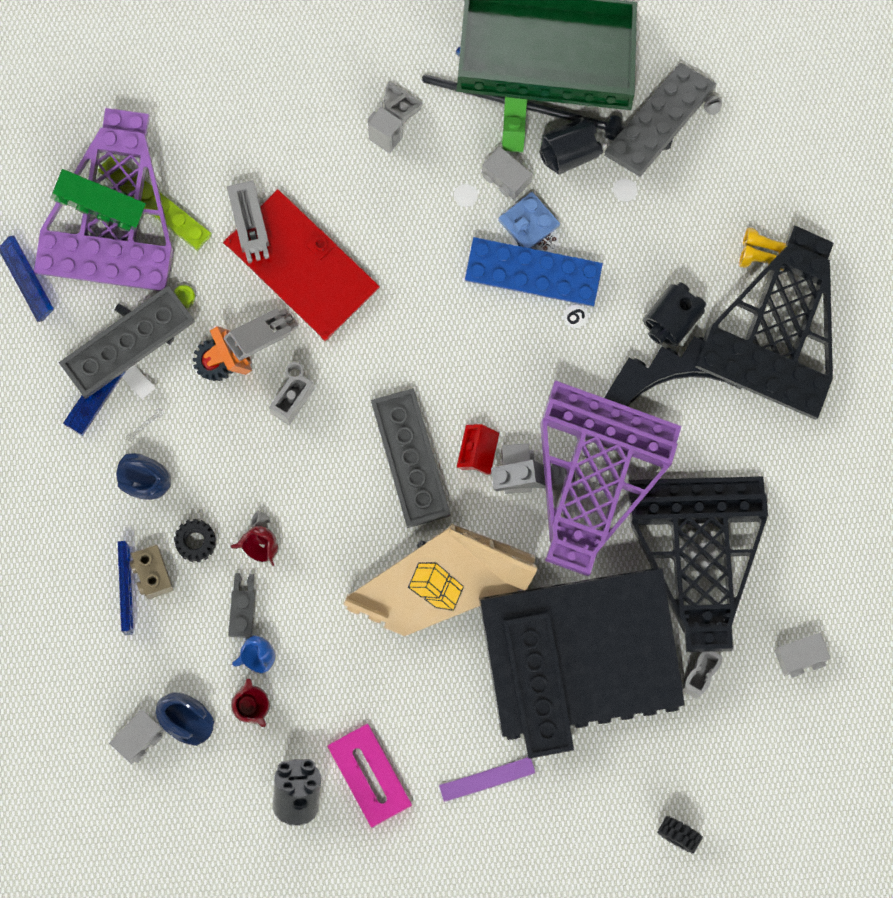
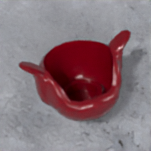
M252 527L237 543L230 546L232 549L242 548L250 558L256 561H270V564L275 566L273 559L279 550V546L274 533L266 527Z
M248 678L245 681V685L232 698V712L239 721L259 724L261 727L267 725L264 717L268 714L270 708L268 696L263 689L253 686L252 680Z

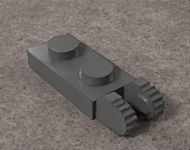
M235 573L234 591H232L229 637H252L255 603L254 574H249L247 580L248 591H240L241 576L240 573Z

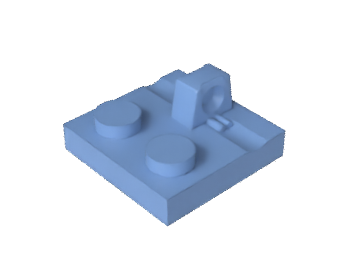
M533 192L529 193L498 219L521 247L531 249L560 226L559 221Z

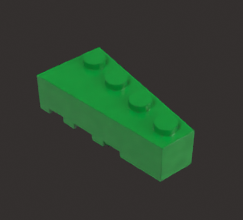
M64 169L61 170L50 197L55 202L74 207L75 210L81 213L95 215L98 220L103 222H114L118 224V228L130 232V229L135 230L146 205L142 201Z

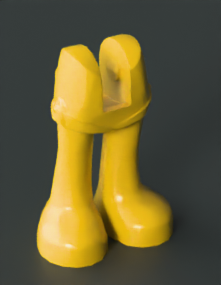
M748 227L743 238V246L745 247L740 255L739 267L747 268L752 262L769 264L777 256L753 247H762L780 252L786 243L764 237L754 228Z

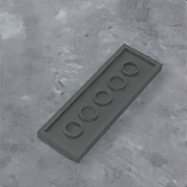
M680 63L605 150V156L641 177L715 90L716 83Z
M167 286L58 363L83 397L87 399L192 325L195 320L171 288Z
M414 388L372 399V408L407 528L450 517V510Z

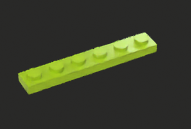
M110 156L102 164V167L107 172L117 163ZM124 164L122 166L128 175L133 172L127 165ZM101 168L98 169L101 175L105 174ZM119 168L110 177L117 184L126 175ZM138 174L131 178L135 185L137 184ZM128 180L119 189L128 195L135 187ZM144 180L141 200L146 203L144 209L158 210L153 186ZM160 193L167 227L198 252L212 236L211 232ZM152 215L161 222L160 216Z

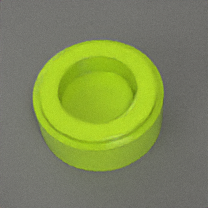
M181 285L174 290V294L185 308H189L194 304L195 293L191 287Z

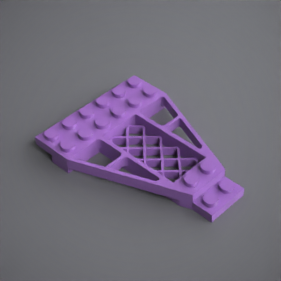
M105 108L103 127L99 129L74 174L80 176L88 161L91 160L89 180L99 184L108 177L114 185L110 189H117L120 193L122 192L119 187L129 180L135 189L127 196L132 197L135 195L134 199L141 201L147 167L158 210L144 209L142 214L160 216L166 245L159 246L135 242L137 228L135 230L130 229V232L118 240L112 232L118 225L116 223L109 227L106 222H103L107 229L96 236L91 227L100 220L95 218L90 222V213H83L81 229L78 234L49 231V227L62 207V204L56 202L40 229L34 267L35 274L161 291L167 287L174 250L147 141L149 114ZM100 153H106L101 158H99ZM114 155H121V156H128V157H126V158H125L124 160H122L121 162H118L117 159L114 157ZM111 156L117 165L106 172L100 163ZM135 157L140 158V164L135 159ZM133 159L138 168L128 175L122 166ZM99 165L105 174L96 180ZM120 168L126 177L115 184L110 175ZM138 174L137 184L135 185L131 178ZM88 230L91 232L93 236H87ZM108 233H111L115 239H108L103 237L106 236Z
M555 380L540 423L549 538L551 542L545 561L589 576L597 552L672 465L682 426ZM547 426L577 437L571 462L549 455ZM596 443L600 453L591 456L586 445ZM582 450L586 459L578 462ZM613 450L617 451L621 458V461L612 464L607 454ZM603 456L608 467L598 470L593 460ZM631 457L661 468V471L645 490L624 481ZM589 462L594 473L584 477L579 466ZM550 463L567 470L556 508H554ZM621 465L618 475L614 467ZM610 470L615 481L606 485L601 473ZM576 471L580 480L571 483L574 472ZM596 476L601 487L592 491L587 480ZM582 483L587 494L578 498L573 486ZM615 485L613 494L611 495L608 488ZM621 489L638 494L639 497L618 522L610 528ZM569 491L573 501L564 504ZM604 491L609 502L599 505L594 494ZM590 497L595 508L585 512L580 501ZM576 504L581 515L571 519L566 507ZM609 506L605 517L602 508ZM597 511L602 523L593 526L587 515ZM583 518L587 526L574 521Z

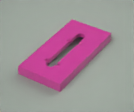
M368 723L327 745L371 828L412 806ZM355 749L362 751L387 797L385 803H379L353 756Z

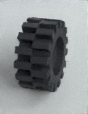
M193 519V521L187 520L186 524H181L179 530H176V536L174 537L175 547L183 559H188L189 562L197 561L198 563L202 559H208V556L214 553L216 536L211 526L206 524L205 521H198L197 519ZM192 533H200L204 537V543L198 549H192L187 545V538Z
M670 816L665 817L657 831L662 838L691 854L695 853L703 838L696 830Z

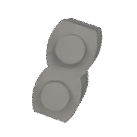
M702 652L695 661L694 670L686 677L682 690L696 699L702 696L710 685L711 677L721 666L722 655L717 652Z

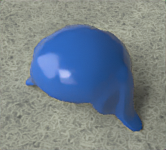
M252 636L245 641L241 648L240 656L232 662V665L237 667L244 664L254 672L265 673L273 666L276 654L272 645L266 639L260 636Z

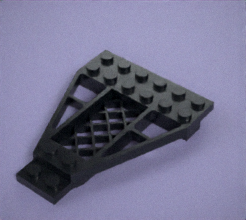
M794 225L791 228L785 247L714 323L707 328L700 346L701 351L695 368L814 420L818 419L833 380L830 260L828 258L834 242ZM771 270L758 306L754 307L743 302L742 299ZM787 273L791 284L783 287L778 276ZM793 274L800 276L804 279L796 281ZM806 281L811 293L803 296L798 284ZM776 284L778 290L772 292L773 287ZM793 287L797 299L789 302L784 290ZM779 292L784 304L775 307L771 295ZM822 293L824 337L810 330ZM812 296L809 306L807 307V304L804 299ZM799 301L804 313L795 316L791 304ZM767 303H768V305H769V307H770V310L765 311L766 306H767ZM736 306L754 314L745 339L720 329L718 326ZM786 307L790 316L785 321H781L777 312L778 309ZM772 312L777 324L768 327L763 315ZM805 315L802 325L800 327L797 318H800ZM792 321L797 333L788 336L783 324ZM761 323L763 330L757 332L758 327ZM778 327L783 338L774 342L770 329ZM764 332L769 344L761 347L756 335ZM797 336L793 347L790 338ZM806 337L824 344L825 374L799 363L798 358ZM784 341L789 353L780 355L776 346L777 343Z
M763 476L659 479L630 513V525L651 568L658 567L655 561L657 558H671L674 561L676 599H674L666 581L665 585L668 602L683 633H685L686 652L733 651L732 624L768 518L767 495L765 494ZM653 479L628 480V484L645 490ZM628 491L630 507L639 495ZM709 523H713L720 529L714 537L704 530ZM728 523H760L752 549L733 550L730 548ZM686 524L692 525L697 530L691 538L681 530ZM638 525H670L672 529L673 550L651 552ZM700 533L709 540L703 548L694 541ZM721 534L722 544L716 540ZM679 535L687 541L681 548L679 545ZM712 543L722 551L716 558H713L706 552V549ZM689 544L698 551V554L693 559L683 552ZM701 555L711 562L705 570L695 562ZM680 556L688 562L682 570ZM722 556L724 557V566L718 562ZM749 556L737 596L734 598L731 557ZM713 565L723 572L717 581L707 573ZM690 566L700 573L694 581L685 574ZM703 576L713 584L706 592L696 584ZM724 577L726 582V588L720 584ZM682 578L688 584H690V586L684 592L682 587ZM715 587L725 594L719 602L709 595ZM692 588L702 595L696 603L686 596ZM705 598L711 603L709 605H699Z

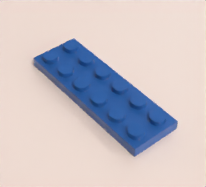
M473 237L465 281L594 307L603 263Z

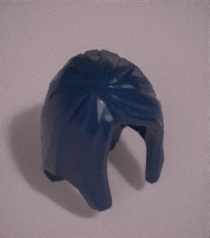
M136 453L125 454L119 461L116 472L118 488L128 495L139 499L152 500L161 498L170 489L171 474L158 461Z
M172 692L160 698L157 702L156 718L162 728L176 740L188 745L198 746L211 736L214 725L213 717L198 700L184 693Z

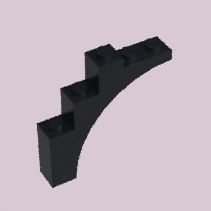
M694 336L682 357H679L678 353L671 348L661 347L649 368L645 367L646 364L637 358L633 360L629 357L604 398L628 407L641 394L656 385L674 379L689 377L709 378L725 382L740 390L741 387L695 368L701 351L700 346L703 337L698 338Z

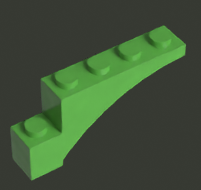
M505 97L502 149L504 151L523 152L527 99Z

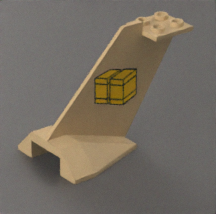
M451 524L448 529L351 594H347L343 605L347 606V610L352 613L360 614L362 612L369 615L368 619L374 622L381 623V621H384V628L407 636L479 607V598L516 592L521 589L526 591L537 571V565L533 564L535 556Z

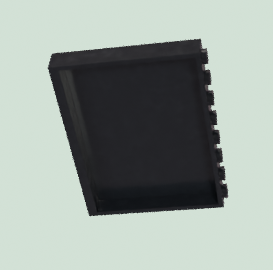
M657 567L479 598L500 732L502 737H507V740L521 738L520 734H523L503 620L545 612L550 613L570 726L575 725V728L589 726V722L598 721V724L612 722L611 718L620 717L621 720L633 719L634 714L643 713V716H651L657 714V710L665 709L666 712H674L680 710V706H685L662 568Z

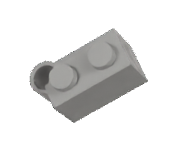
M292 362L286 367L288 381L269 406L270 413L287 425L291 424L314 391L313 382L304 377V369L297 362ZM293 369L301 371V374L297 377L289 375Z

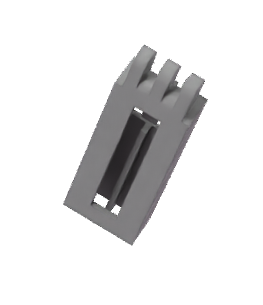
M254 181L227 186L241 248L246 253L248 263L252 262V253H255L257 261L261 260L260 251H263L265 259L270 258L267 246L270 245ZM256 227L259 239H256L254 231L249 233L251 241H249L246 230Z
M276 308L231 330L223 339L237 359L241 361L286 338L298 326L296 323L289 326L288 323L293 319L291 316L283 317L288 313L287 310L279 311Z

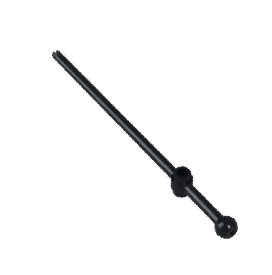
M430 75L422 76L423 83L456 91L457 82ZM465 93L468 95L488 99L491 101L503 104L505 103V97ZM527 101L526 110L568 121H574L582 117L586 118L588 122H593L595 128L603 129L605 131L604 136L608 140L614 141L626 127L622 125V118L617 115H611L609 120L603 121ZM672 139L671 142L665 147L664 150H668V149L671 148L673 139Z

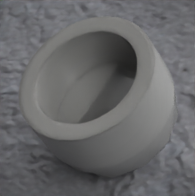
M714 95L705 100L704 109L708 114L714 115L721 110L722 102L719 97Z
M257 511L251 519L250 526L267 528L268 524L266 523H269L270 519L265 513Z

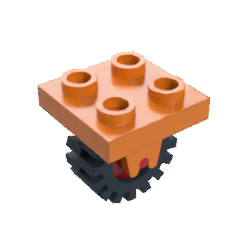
M217 326L210 330L213 339L203 341L204 345L199 344L197 346L200 350L194 351L197 358H193V362H196L193 367L198 370L197 374L205 379L223 381L222 378L227 379L229 377L228 373L236 372L246 375L253 370L250 366L251 359L247 357L239 361L223 339L230 330Z

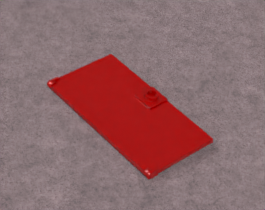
M277 189L260 206L270 245L267 246L270 258L265 259L263 251H260L261 260L257 261L255 253H252V262L248 263L246 253L241 248L237 229L224 240L223 244L240 258L326 342L380 286ZM256 227L246 230L249 241H251L249 233L254 231L256 239H259Z

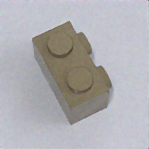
M157 544L131 553L133 560L129 561L133 574L138 573L140 581L136 583L140 595L145 594L149 600L174 591Z

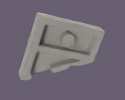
M389 81L385 88L383 108L404 123L421 110L423 103Z

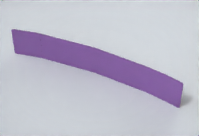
M527 757L441 784L439 788L445 802L534 774L535 769L532 760Z

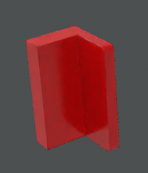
M483 424L466 425L457 468L461 470H477L483 474L490 475L499 432Z

